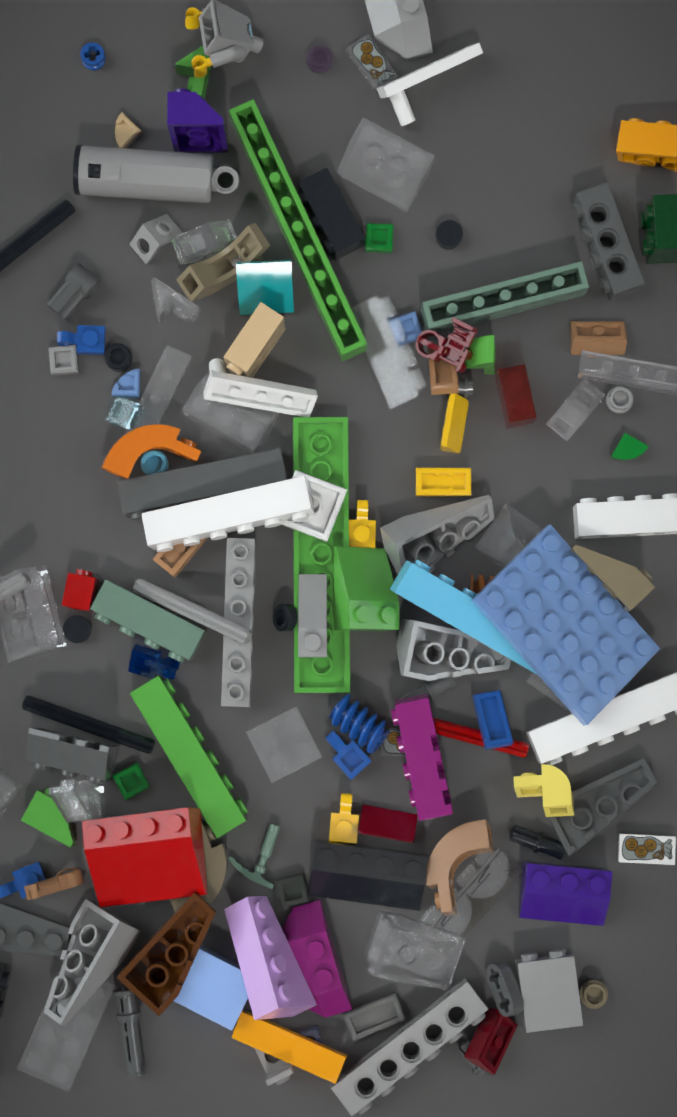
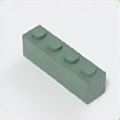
M108 580L104 581L90 608L97 612L94 618L108 625L111 620L120 624L119 631L133 638L136 633L145 637L144 644L156 650H159L160 646L170 650L168 656L181 663L185 659L192 661L206 634L205 630Z

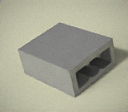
M556 949L549 951L547 956L538 957V953L533 952L521 954V959H515L518 987L524 1001V1008L521 1013L523 1028L526 1033L583 1026L575 959L571 953H566V949Z

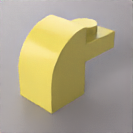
M541 764L542 775L523 773L521 776H514V789L517 798L543 796V808L546 817L574 816V800L570 782L560 769L551 765Z

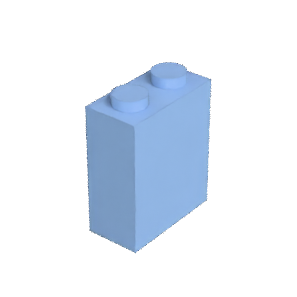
M201 945L182 989L174 1002L232 1031L248 999L239 964Z

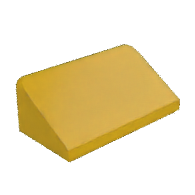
M457 393L449 395L440 444L441 451L452 453L461 452L469 401Z

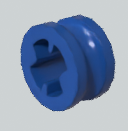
M87 43L80 51L83 65L87 69L96 71L104 66L106 57L100 44ZM92 51H95L97 55L95 61H90L89 58Z

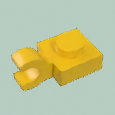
M357 500V520H349V547L375 548L376 520H368V500Z
M341 793L340 813L331 812L329 841L357 843L359 814H351L352 794Z

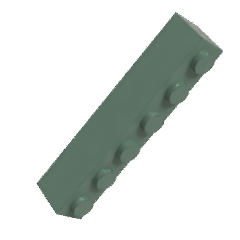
M581 261L422 302L420 311L425 329L441 333L454 329V322L451 321L452 317L472 325L584 296L589 289V285Z

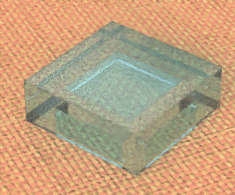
M117 396L106 421L131 431L142 406L134 401Z

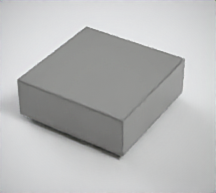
M76 345L48 347L52 376L79 373Z

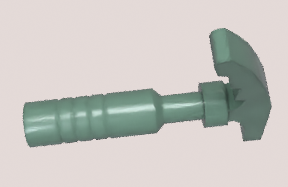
M272 823L269 825L260 851L261 858L259 864L255 866V872H249L248 868L242 867V864L237 862L233 856L228 858L232 865L245 877L271 889L274 888L275 884L263 878L262 874H265L267 859L271 857L280 830V826Z

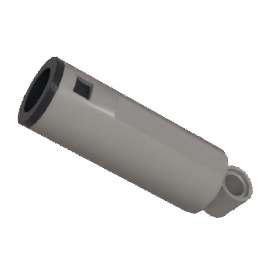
M77 145L74 152L73 189L75 195L209 204L212 200L213 192L231 194L240 185L238 172L228 166L214 167V157L211 154ZM224 172L232 174L234 179L232 186L229 188H223L219 184V177Z

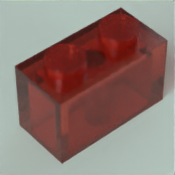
M525 364L498 369L495 380L506 429L532 424L537 416Z

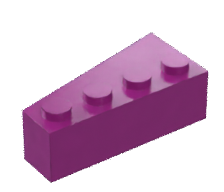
M428 694L395 700V708L391 709L394 726L399 725L401 736H397L400 753L405 752L407 763H403L405 779H410L413 790L408 791L411 806L417 808L419 821L453 814L451 798Z

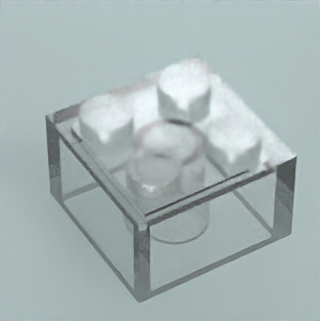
M297 706L246 732L271 783L322 758Z

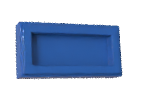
M501 691L474 694L472 701L484 749L489 750L512 746L514 742Z

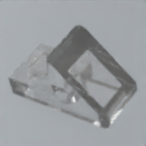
M153 277L151 285L159 324L164 321L172 308H174L173 312L181 319L187 321L189 318L196 322L201 315L199 306Z

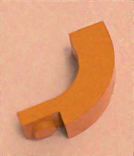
M162 424L146 425L136 428L121 437L109 450L100 469L126 480L129 478L138 457L148 450H167L193 463L198 460L201 451L196 449V443L188 439L176 440L181 430L179 428Z

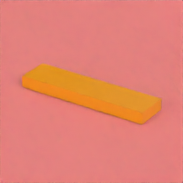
M244 1009L240 1013L231 1037L335 1084L339 1079L347 1054L267 1019L254 1020L253 1013Z

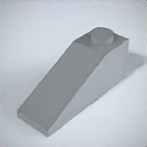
M299 574V658H327V574Z

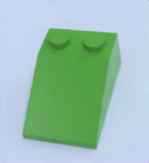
M334 547V630L382 632L399 630V599L397 594L390 590L394 580L385 549Z

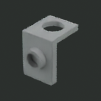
M165 214L142 224L130 242V246L144 263L148 264L161 246L181 238L183 232L169 215ZM141 238L145 239L149 244L148 253L144 252L140 246Z
M255 1048L266 1072L265 1081L267 1086L273 1083L280 1085L291 1078V1074L294 1073V1065L283 1060L269 1062L265 1057V1052Z

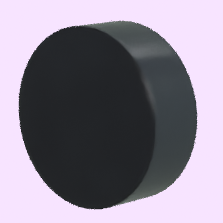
M444 221L437 227L435 234L436 242L444 249H454L462 241L463 230L455 221Z
M112 344L106 349L104 354L107 366L115 372H123L132 364V353L124 344Z
M279 604L274 609L273 624L278 631L290 632L295 628L297 624V611L292 604Z
M74 615L65 621L63 633L70 642L83 643L91 636L92 626L85 617Z

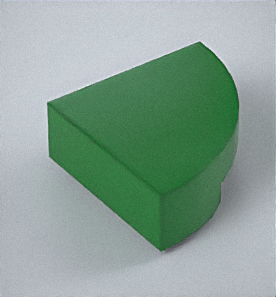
M624 433L610 458L619 461L632 460L642 455L649 446Z

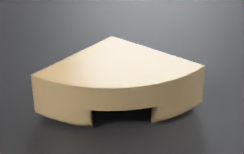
M122 112L116 120L115 139L119 148H128L142 132Z

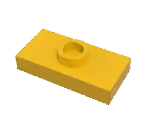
M416 468V496H471V468Z

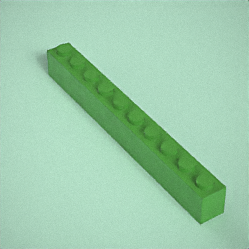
M254 99L230 109V122L341 361L343 362L367 351V342Z

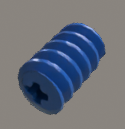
M347 694L336 704L329 719L332 718V725L334 727L341 725L340 730L342 733L345 734L350 731L349 738L351 740L359 738L358 745L360 747L368 744L367 752L372 754L383 744L391 729L388 731L384 730L387 723L385 720L378 725L375 723L378 716L376 713L368 718V707L359 711V700L349 704L351 694Z

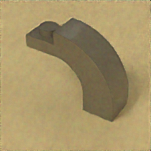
M256 223L250 224L224 250L204 261L189 265L176 280L190 302L205 298L237 280L236 262L261 261L263 259L261 255L270 247V244Z
M202 820L208 895L200 897L210 905L224 884L228 858L224 842L213 846L212 841L216 840L215 834L209 824L205 825L204 820ZM189 897L170 899L174 911L176 912Z

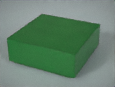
M366 223L365 252L392 253L394 224Z
M138 762L112 775L124 800L151 787Z

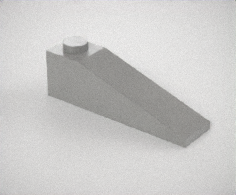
M489 495L418 512L403 516L381 527L384 549L397 574H399L406 560L414 564L416 559L431 567L429 573L436 569L434 565L445 555L449 558L455 553L454 548L464 539H472L495 519L492 499Z
M401 620L396 648L402 676L433 681L441 678H454L462 675L509 670L511 659L461 630L415 620Z
M85 899L68 931V934L71 935L67 950L62 951L60 960H63L59 976L53 980L44 1013L65 1027L127 957L141 931Z

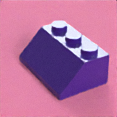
M184 88L176 89L174 92H167V126L174 151L228 153L224 119L196 92H191L189 89Z
M523 861L519 918L604 926L610 903L612 871L604 868Z

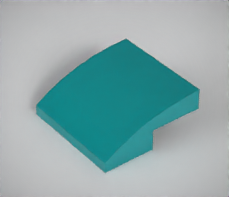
M291 260L236 262L240 315H252L260 302L277 313L294 312Z

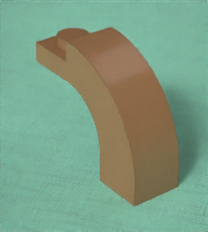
M486 819L468 822L452 829L437 843L430 856L427 866L426 886L430 889H438V892H435L436 908L441 909V913L445 916L457 915L454 875L458 866L472 855L494 852L491 825Z

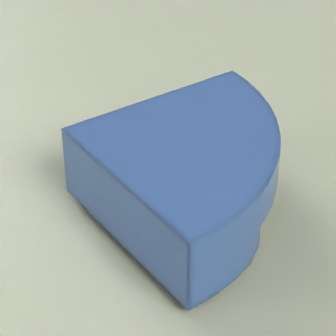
M131 370L123 375L115 383L112 397L140 398L141 370Z

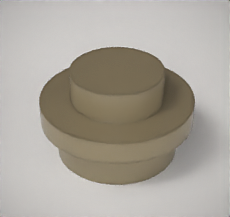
M592 979L582 984L579 996L581 1002L586 1007L597 1009L606 1003L608 991L602 982Z

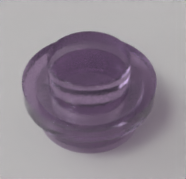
M315 46L308 51L306 63L313 72L324 73L331 68L333 56L328 48Z

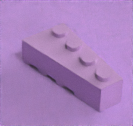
M267 896L246 897L224 909L254 1020L293 1017L316 1006V1001Z

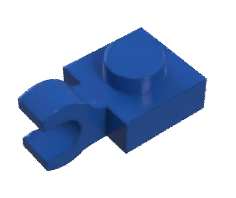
M77 325V333L57 331V343L59 346L76 345L77 354L104 355L106 328L105 326Z
M334 731L325 737L338 752L332 759L350 780L371 762L369 757L353 740L346 745Z
M40 861L13 871L12 874L15 880L0 886V898L19 891L23 899L26 897L24 886L45 880L46 876Z

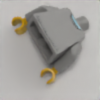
M211 0L201 12L197 8L191 7L185 13V27L194 30L200 26L204 54L210 56L206 59L204 56L196 55L192 59V69H194V76L196 78L206 76L207 67L213 65L215 68L231 62L240 63L250 51L258 54L263 47V38L253 35L250 19L217 0Z

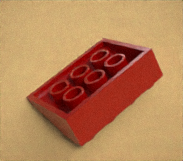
M186 807L82 821L84 852L100 907L190 897L194 892L199 896L208 895L201 812L199 808Z

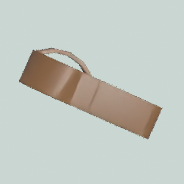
M74 867L65 868L59 871L55 877L26 885L24 889L27 900L84 884L81 869L79 870ZM66 870H74L72 872L60 875L62 872Z

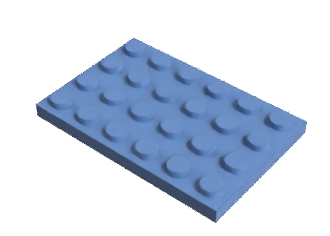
M550 524L545 526L471 601L584 726L588 725L660 648L628 612H625L621 603L616 598L614 599L602 586L603 583L597 576L590 573L587 569L588 566L576 554L572 553V548Z

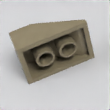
M578 545L571 549L572 553L576 554L588 566L587 569L590 573L596 575L603 583L602 586L611 596L621 603L625 612L631 611L655 588L651 583L653 581L652 577L642 568L638 570L635 566Z

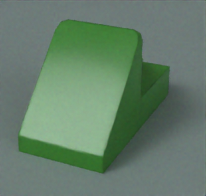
M201 46L175 64L178 75L190 77L187 89L191 92H196L205 100L211 66L207 67V74L202 78H196L194 76V69H192V59L194 56L201 55L206 59L210 57L204 54V48Z
M494 335L474 338L470 348H465L471 350L473 355L464 364L467 365L468 369H484V374H495L496 345Z

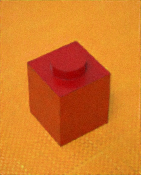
M76 569V574L68 573L61 606L93 612L90 608L96 598L99 583L97 578L92 577L93 572Z

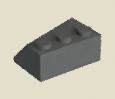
M29 728L26 761L34 763L33 768L49 771L50 767L61 769L60 774L77 777V774L88 776L87 780L104 784V780L113 778L112 775L120 746L42 728Z

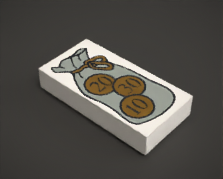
M618 833L617 862L675 865L676 837Z

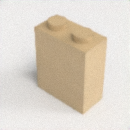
M260 302L224 355L226 368L229 370L228 374L250 378L255 376L285 331V321L282 315Z

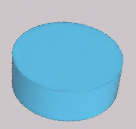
M150 450L143 455L141 469L146 475L168 471L169 462L163 452Z

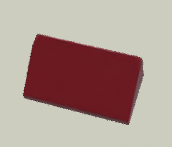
M363 804L358 833L414 843L418 814Z
M488 1008L485 1012L486 1017L479 1023L464 1057L491 1075H495L518 1025L510 1017L503 1016L498 1009Z

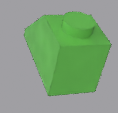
M48 787L45 791L42 789L37 790L21 821L68 847L74 846L77 838L67 803L60 799L62 795Z

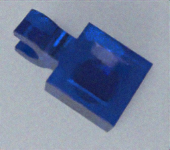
M135 644L128 672L154 679L157 674L168 679H175L180 662L171 657L162 659L161 651Z

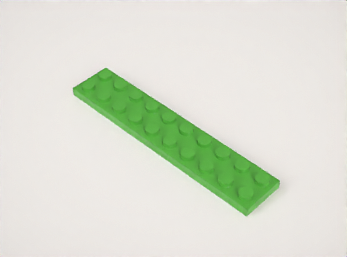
M293 417V475L295 470L347 489L328 542L294 530V607L297 611V624L294 628V693H350V631L334 630V547H349L348 417ZM299 574H327V658L298 657Z

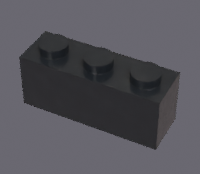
M328 168L298 182L299 192L297 194L303 206H307L311 213L308 217L314 230H320L324 237L321 243L328 255L332 253L335 260H338L365 245V237Z

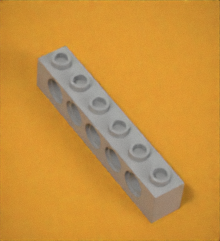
M227 538L224 617L251 629L252 636L250 641L245 644L223 635L222 707H251L256 540L250 538Z
M464 978L342 1073L336 1084L331 1082L332 1091L351 1116L357 1112L360 1115L365 1113L372 1107V1100L380 1094L382 1097L388 1095L396 1087L394 1083L400 1078L404 1077L407 1079L419 1069L417 1067L419 1063L425 1059L427 1061L434 1059L441 1052L439 1048L448 1041L450 1044L457 1041L464 1034L462 1030L469 1024L475 1026L486 1017L487 1006L467 979ZM461 1007L464 1012L460 1019L452 1020L448 1017L451 1008ZM437 1024L441 1027L440 1034L434 1038L427 1036V1027ZM415 1042L419 1046L418 1051L414 1055L405 1054L403 1047L406 1043ZM392 1060L396 1063V1068L394 1071L386 1073L380 1068L382 1062ZM370 1078L374 1082L372 1088L369 1090L360 1089L357 1085L360 1079Z

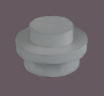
M614 387L606 395V405L614 413H625L633 405V395L626 387Z

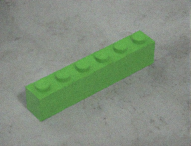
M158 675L132 691L130 695L216 838H219L247 820L245 814L249 811L241 798L237 800L234 798L230 791L234 786L226 774L220 775L216 768L220 764L212 750L208 752L205 750L201 743L205 738L197 726L192 728L187 718L191 715L184 703L180 702L178 704L172 695L176 690L168 678L163 680Z

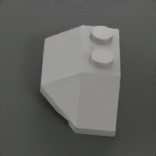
M364 0L376 40L400 54L406 61L433 54L428 17L423 0Z

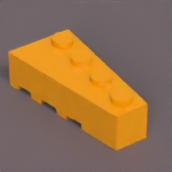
M631 118L629 121L621 120L616 148L618 161L654 167L656 163H660L663 168L677 172V125H672L668 121L649 123L638 118Z

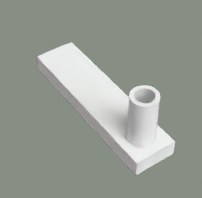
M480 43L469 45L377 88L380 98H390L401 126L416 120L404 89L482 54L483 51Z
M219 358L209 362L210 374L203 392L204 399L300 417H310L318 397L315 389L228 374L224 361Z

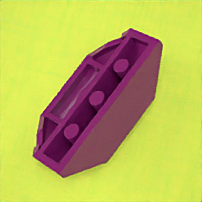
M321 899L293 907L282 930L317 1005L309 1010L325 1018L353 1010Z

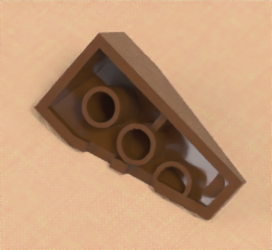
M196 892L138 950L117 976L128 989L158 1016L179 995L216 913Z

